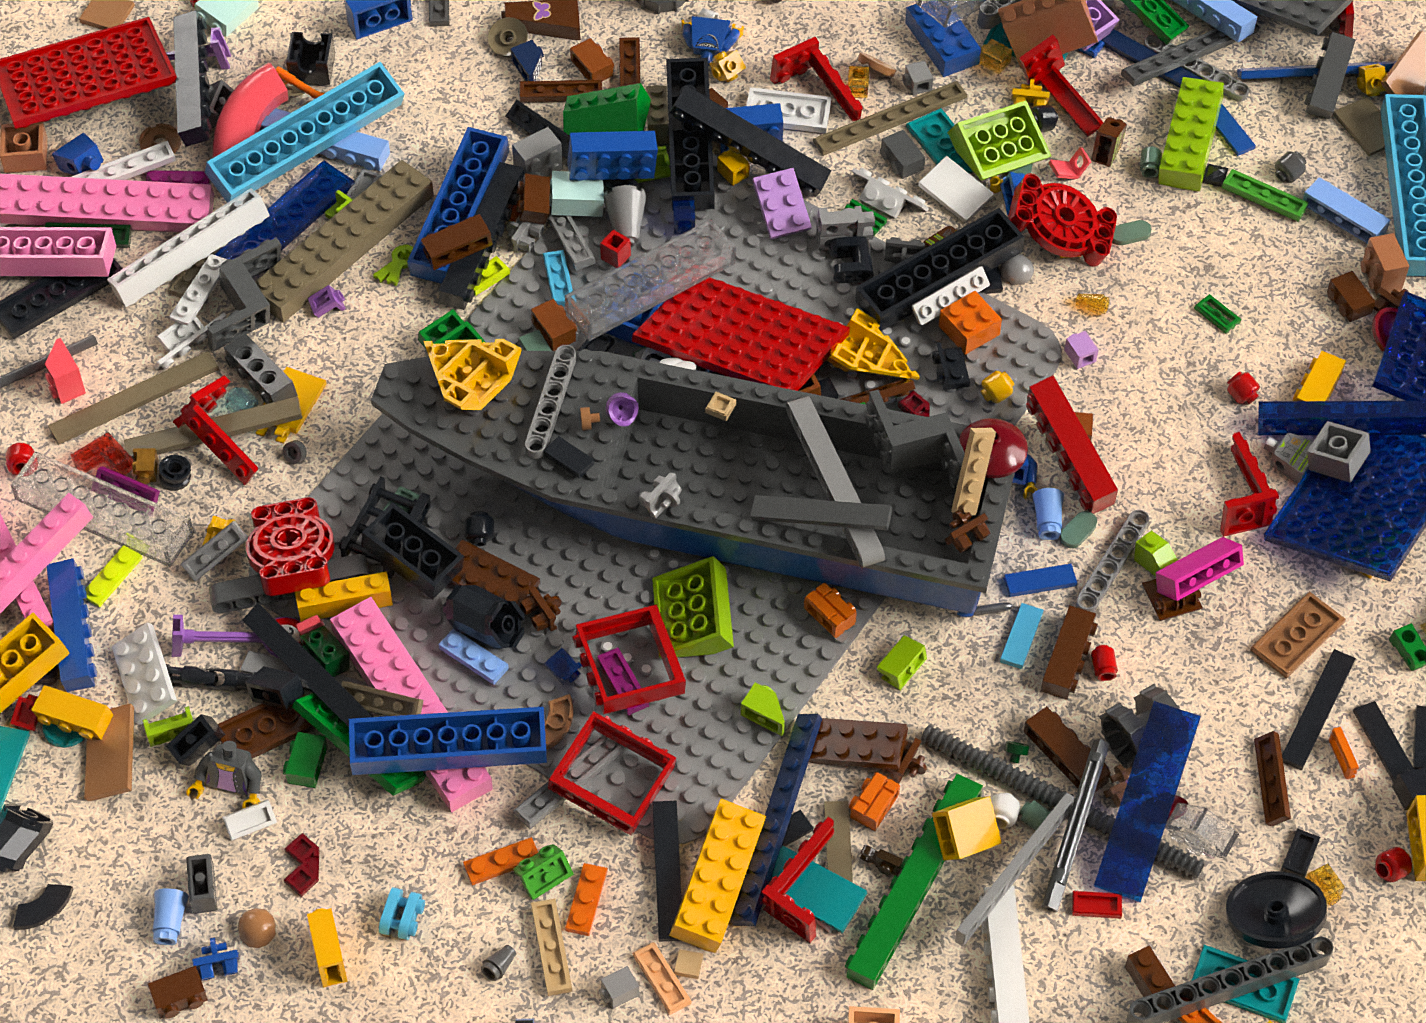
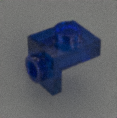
M563 648L559 649L544 663L562 685L567 681L570 683L574 682L581 675L579 671L582 664L580 662L576 663Z

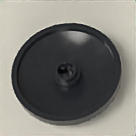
M1271 871L1250 876L1238 883L1227 898L1226 915L1233 932L1244 941L1263 948L1283 949L1301 945L1311 940L1322 930L1327 919V902L1321 889L1311 880L1290 872Z

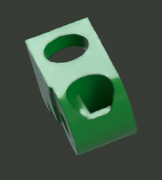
M1410 623L1394 630L1389 641L1393 647H1396L1410 670L1415 671L1426 666V646L1413 624Z

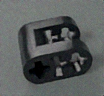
M839 237L829 242V250L832 257H852L853 262L836 264L832 268L835 282H866L874 277L870 243L867 237Z

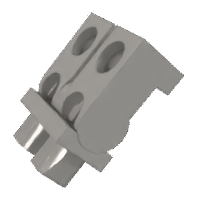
M854 206V209L846 208L842 211L828 212L827 207L818 208L816 238L819 251L829 250V242L834 238L864 236L872 240V226H875L873 211L862 212L861 206Z

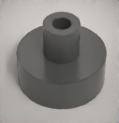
M293 440L284 445L283 456L287 462L296 464L306 458L307 451L302 442Z

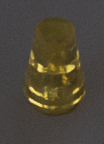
M1079 293L1076 298V306L1098 315L1101 313L1106 314L1109 307V297H1106L1105 294Z

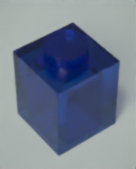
M694 200L673 201L674 234H695Z

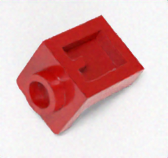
M28 694L27 698L19 696L10 724L35 731L38 721L37 716L32 712V708L38 696Z

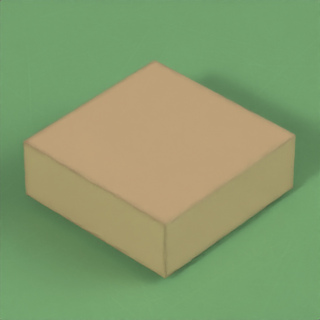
M715 392L705 411L709 415L727 421L736 406V399Z
M679 949L674 974L699 979L704 954Z

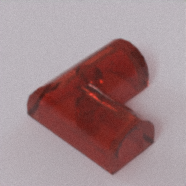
M109 432L71 454L74 465L83 475L103 462L111 470L124 476L132 470L133 458Z

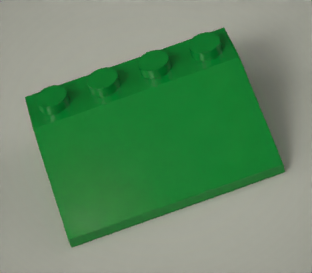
M641 83L567 96L563 110V131L568 135L578 132L644 131L651 98Z

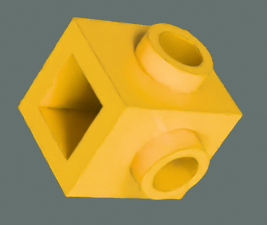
M737 50L722 51L714 56L715 60L709 63L713 76L719 81H733L738 77L737 74L746 68Z
M1372 64L1358 67L1359 77H1357V86L1361 92L1368 96H1378L1380 92L1386 91L1381 85L1382 80L1387 75L1385 66Z

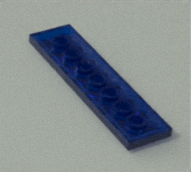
M323 160L267 209L269 217L260 224L248 229L243 235L237 236L228 242L227 245L214 255L227 260H233L239 257L245 250H252L263 241L272 240L276 237L281 243L282 251L336 203L335 192L337 190L347 194L349 189L355 184V181Z
M1154 701L1093 887L1119 894L1122 897L1141 903L1201 716Z

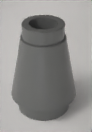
M505 945L483 961L482 973L491 981L501 979L517 955L516 951L510 945Z

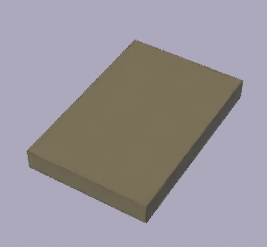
M1368 97L1334 111V117L1368 156L1385 150L1381 112Z

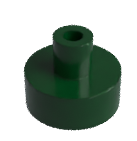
M1006 741L1004 751L1011 753L1010 762L1019 763L1020 755L1027 756L1030 746L1019 742Z

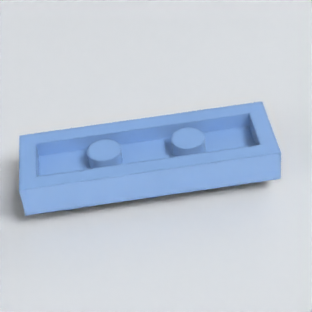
M454 628L439 643L441 651L493 685L509 669L506 662L462 633L456 632Z

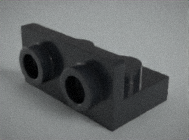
M941 342L936 343L935 351H932L933 364L938 366L936 370L937 380L942 382L943 390L970 387V379L962 348L942 349Z

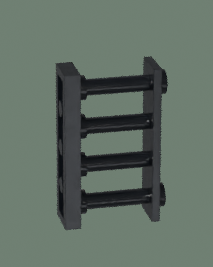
M380 476L377 483L372 484L369 497L347 537L344 536L341 539L339 549L341 550V557L349 556L352 551L380 562L381 566H383V572L387 571L388 578L392 579L395 571L361 545L356 544V541L360 534L368 527L366 523L370 516L377 518L383 512V510L376 508L380 498L409 508L410 516L421 524L431 508L430 495L423 492L418 500L415 499L413 501L385 490V478Z

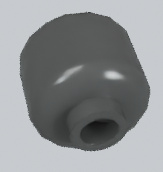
M1288 151L1275 162V175L1282 182L1285 180L1294 182L1306 171L1305 164L1307 162L1299 152Z

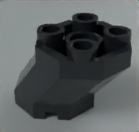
M456 585L443 605V613L456 632H464L494 648H516L525 634L524 627H521V621H524V613L515 601H507L477 585Z
M4 804L0 813L1 872H7V869L13 871L23 869L28 857L50 833L53 826L50 817L28 807L27 810H19L21 805Z

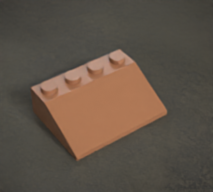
M1022 0L998 9L1003 28L1020 68L1022 66L1019 58L1052 34L1058 39L1062 54L1098 42L1086 0Z

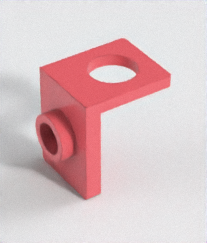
M1079 147L1069 161H1049V165L1056 177L1063 179H1078L1091 163L1083 147ZM1079 156H1082L1083 165L1079 168L1077 166V159Z

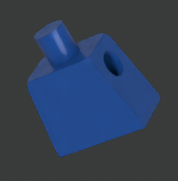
M85 133L80 134L52 153L58 169L72 175H77L90 169L97 170L104 161L96 143Z

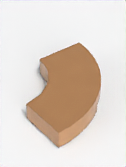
M570 694L548 701L549 713L545 720L546 751L557 745L566 736L573 721V702Z

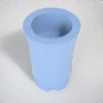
M1056 488L1039 489L1032 495L1039 537L1043 540H1056L1061 535L1064 493Z
M170 888L158 889L154 892L155 910L152 929L154 943L159 945H175L177 943L184 910L189 898L187 893Z

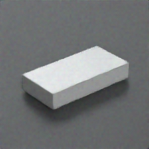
M268 799L222 817L231 841L277 823Z

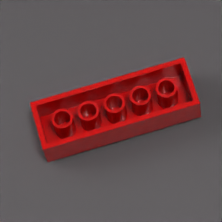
M1054 375L1029 386L1026 408L1031 416L1034 415L1038 421L1036 425L1041 434L1045 433L1050 451L1056 453L1059 458L1057 462L1061 471L1068 474L1070 478L1068 482L1073 491L1077 490L1081 497L1079 502L1082 508L1095 514L1114 505L1118 488Z

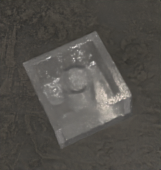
M1177 803L1164 826L1166 830L1172 833L1170 835L1172 839L1179 843H1185L1188 846L1187 850L1196 856L1204 854L1211 859L1215 857L1226 859L1239 836L1237 831L1207 808Z

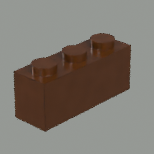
M480 214L468 217L462 222L450 225L421 239L423 252L433 270L493 245L491 232Z

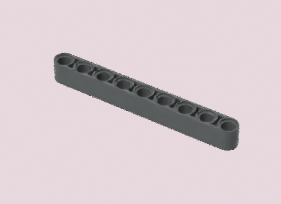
M1316 937L1301 945L1284 948L1137 999L1130 1005L1126 1021L1127 1023H1165L1197 1010L1199 1011L1203 1008H1208L1320 969L1329 962L1334 949L1333 943L1326 937ZM1316 950H1320L1324 954H1319L1316 952ZM1293 958H1299L1302 962H1297ZM1271 966H1277L1280 970H1275ZM1248 973L1255 974L1258 978H1253ZM1225 981H1231L1235 984V986H1231L1227 984ZM1203 989H1209L1212 991V994L1204 992ZM1180 997H1186L1190 1001H1183ZM1157 1005H1164L1167 1009H1160ZM1134 1013H1141L1144 1017H1137Z

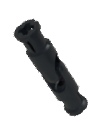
M166 664L171 683L182 684L183 687H197V685L205 683L204 687L209 689L227 691L248 690L245 682L256 673L247 674L240 673L239 670L209 668L205 672L196 666L185 665L182 668L171 667L170 664ZM217 672H222L225 676V681L220 686H215L218 682Z

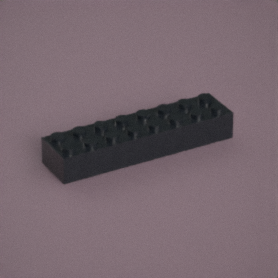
M708 57L666 59L672 211L715 209L712 139L707 134L694 130L690 124L677 120L670 113L685 85L710 99Z
M997 208L857 286L856 303L864 313L877 320L880 324L878 329L882 331L913 314V304L973 269L983 267L986 273L1022 253L1024 236L1003 211Z

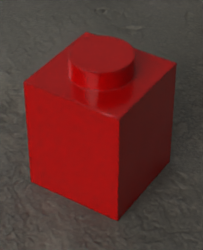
M612 230L600 243L601 260L619 269L631 256L630 239Z

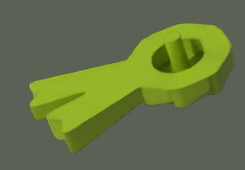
M408 244L397 246L391 253L392 261L374 273L373 278L379 279L380 283L386 279L387 284L397 286L402 270L408 268L407 261L414 247Z

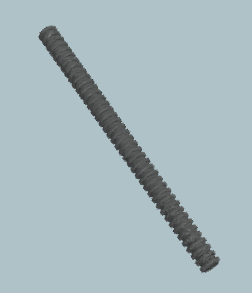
M929 724L922 734L921 741L923 744L928 743L929 747L934 746L935 750L938 751L940 749L941 753H948L949 757L954 756L955 760L960 759L961 763H968L969 767L974 766L975 770L980 769L981 773H988L989 777L994 776L995 780L1000 779L1001 783H1008L1009 787L1014 786L1015 790L1020 789L1021 793H1028L1029 797L1034 796L1036 801L1040 799L1042 804L1048 803L1050 808L1052 806L1055 807L1067 793L1065 790L1061 792L1059 787L1053 788V784L1047 785L1045 780L1041 782L1039 777L1033 778L1031 773L1027 775L1025 770L1021 772L1019 767L1013 768L1011 763L1007 765L1005 760L1001 762L999 757L993 758L991 753L987 755L985 750L981 752L979 747L973 748L971 743L967 745L965 740L960 741L959 737L954 738L953 734L948 735L947 731H940V728H934L933 724ZM1091 804L1085 824H1089L1090 828L1094 826L1096 831L1102 830V834L1106 835L1108 833L1110 838L1115 837L1116 841L1119 842L1121 840L1124 845L1129 844L1130 848L1133 849L1135 847L1138 852L1143 851L1144 855L1149 854L1150 858H1157L1158 862L1163 861L1164 865L1167 866L1169 864L1172 869L1177 868L1178 872L1181 873L1183 871L1186 876L1191 875L1194 880L1198 878L1205 864L1203 859L1199 861L1197 856L1191 857L1189 852L1185 854L1183 849L1177 850L1175 845L1171 847L1169 842L1163 843L1161 838L1157 840L1155 835L1149 836V832L1143 833L1141 828L1135 829V825L1129 826L1127 821L1123 823L1121 818L1115 819L1113 814L1109 816L1107 811L1101 812V808L1095 809L1094 805Z

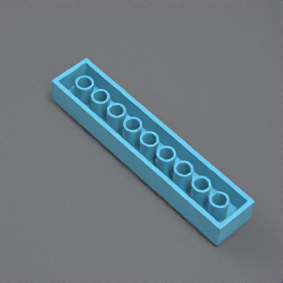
M378 62L207 161L205 174L228 203L250 188L254 191L399 107L402 104L405 93L383 64Z
M1385 94L1380 112L1395 237L1409 264L1407 276H1426V95Z

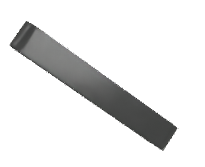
M362 554L331 559L327 562L330 582L370 575L367 558ZM260 574L215 583L209 587L212 610L216 613L254 607L257 603L265 605L296 598L295 592L275 596L266 595L262 588Z

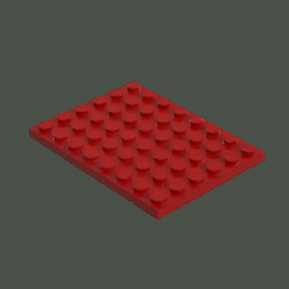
M150 17L0 59V89L15 129L26 128L31 124L46 122L55 117L67 116L79 110H88L100 104H109L114 100L126 99L142 92L147 93L159 87H168L176 83L177 78Z
M695 272L632 334V342L684 361H691L697 366L727 377L798 391L828 359L837 344H841L848 337L850 327Z

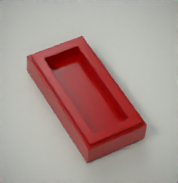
M1072 891V916L1121 919L1122 894Z

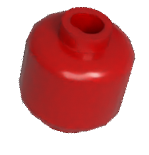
M1240 371L1227 382L1229 384L1227 391L1238 404L1245 402L1251 404L1259 397L1257 392L1260 389V385L1248 372L1242 373Z
M15 443L9 446L6 451V467L8 471L18 476L31 473L36 466L35 451L32 446L26 443Z
M1392 847L1377 856L1375 870L1378 876L1385 881L1396 882L1411 873L1412 860L1404 849Z

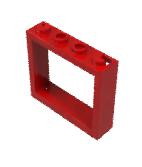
M657 604L576 624L575 636H572L575 648L580 649L581 665L583 668H587L588 673L586 676L589 687H594L595 704L597 707H601L603 715L685 694L686 680ZM649 625L670 681L607 697L587 641Z
M593 711L549 778L548 789L632 836L651 806L652 801H654L673 771L676 757L669 754L667 749H660L653 745L652 741L648 738L639 737L633 734L628 727L624 725L619 726L612 722L608 716L603 717ZM594 730L663 768L634 816L564 778Z

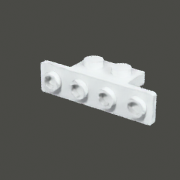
M860 168V170L852 169L851 172L867 181L859 200L895 219L905 202L926 212L929 208L924 204L925 200L916 195L913 198L906 195L907 191L901 187L896 186L894 189L888 186L890 182L881 177H878V179L871 177L872 173L864 168Z
M213 254L209 255L170 314V320L186 326L191 324L220 280L219 266L227 259Z
M983 267L973 269L913 304L912 309L920 325L940 316V310L973 291L978 293L988 287L990 283Z
M222 313L205 327L195 316L189 326L176 322L158 335L156 339L166 349L168 354L156 362L155 370L157 371L161 367L163 369L168 368L174 363L173 358L178 354L182 357L191 350L189 346L194 342L197 344L203 342L208 337L207 333L210 324L216 320L225 319L227 315Z

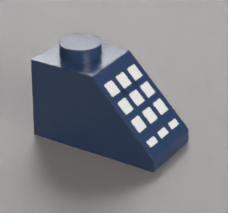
M533 40L510 48L511 61L525 81H536L542 68V58L544 57L541 47L537 46Z

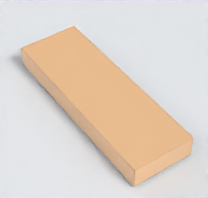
M655 942L633 952L634 959L669 1015L692 1004L691 999Z

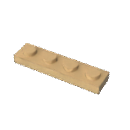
M993 428L970 429L951 509L952 513L957 510L963 514L970 512L971 515H976L996 434Z
M554 898L532 902L531 908L547 995L552 996L573 992L556 900Z

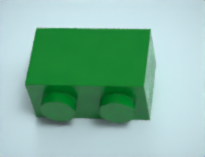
M297 732L296 739L290 743V759L285 761L283 767V775H286L287 784L316 788L328 748L325 736Z

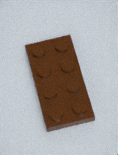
M463 539L455 548L464 555L462 570L449 583L453 586L477 585L507 601H515L521 609L520 601L529 596V589L537 588L540 585V578Z
M294 703L287 710L260 704L218 724L226 734L220 739L221 744L226 741H233L238 749L249 751L252 759L296 739L297 732L308 733L316 728L292 708Z
M822 718L809 762L899 770L908 733L907 724Z

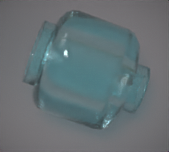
M235 387L225 397V407L230 413L258 406V399L245 387Z

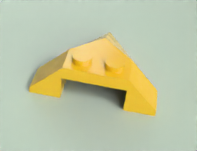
M858 308L846 325L850 327L848 337L841 344H837L827 359L836 368H840L845 372H867L916 380L920 378L916 371L912 372L906 364L908 362L890 337L888 335L884 336L878 329L880 324L877 320Z
M481 339L445 340V344H433L432 341H424L444 400L461 410H482L511 381L522 351L520 347L505 339H495V342H482Z

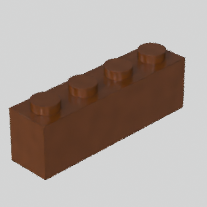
M1069 605L1042 680L1040 692L1068 700L1070 693H1075L1078 685V680L1075 679L1076 674H1082L1085 661L1082 660L1083 654L1088 656L1092 642L1088 641L1089 637H1094L1097 631L1098 623H1095L1096 613Z
M1046 706L1025 721L1024 733L1078 789L1091 748L1088 745H1084L1078 739L1075 731L1068 728L1062 722L1060 716ZM1105 763L1095 792L1109 782L1111 772Z

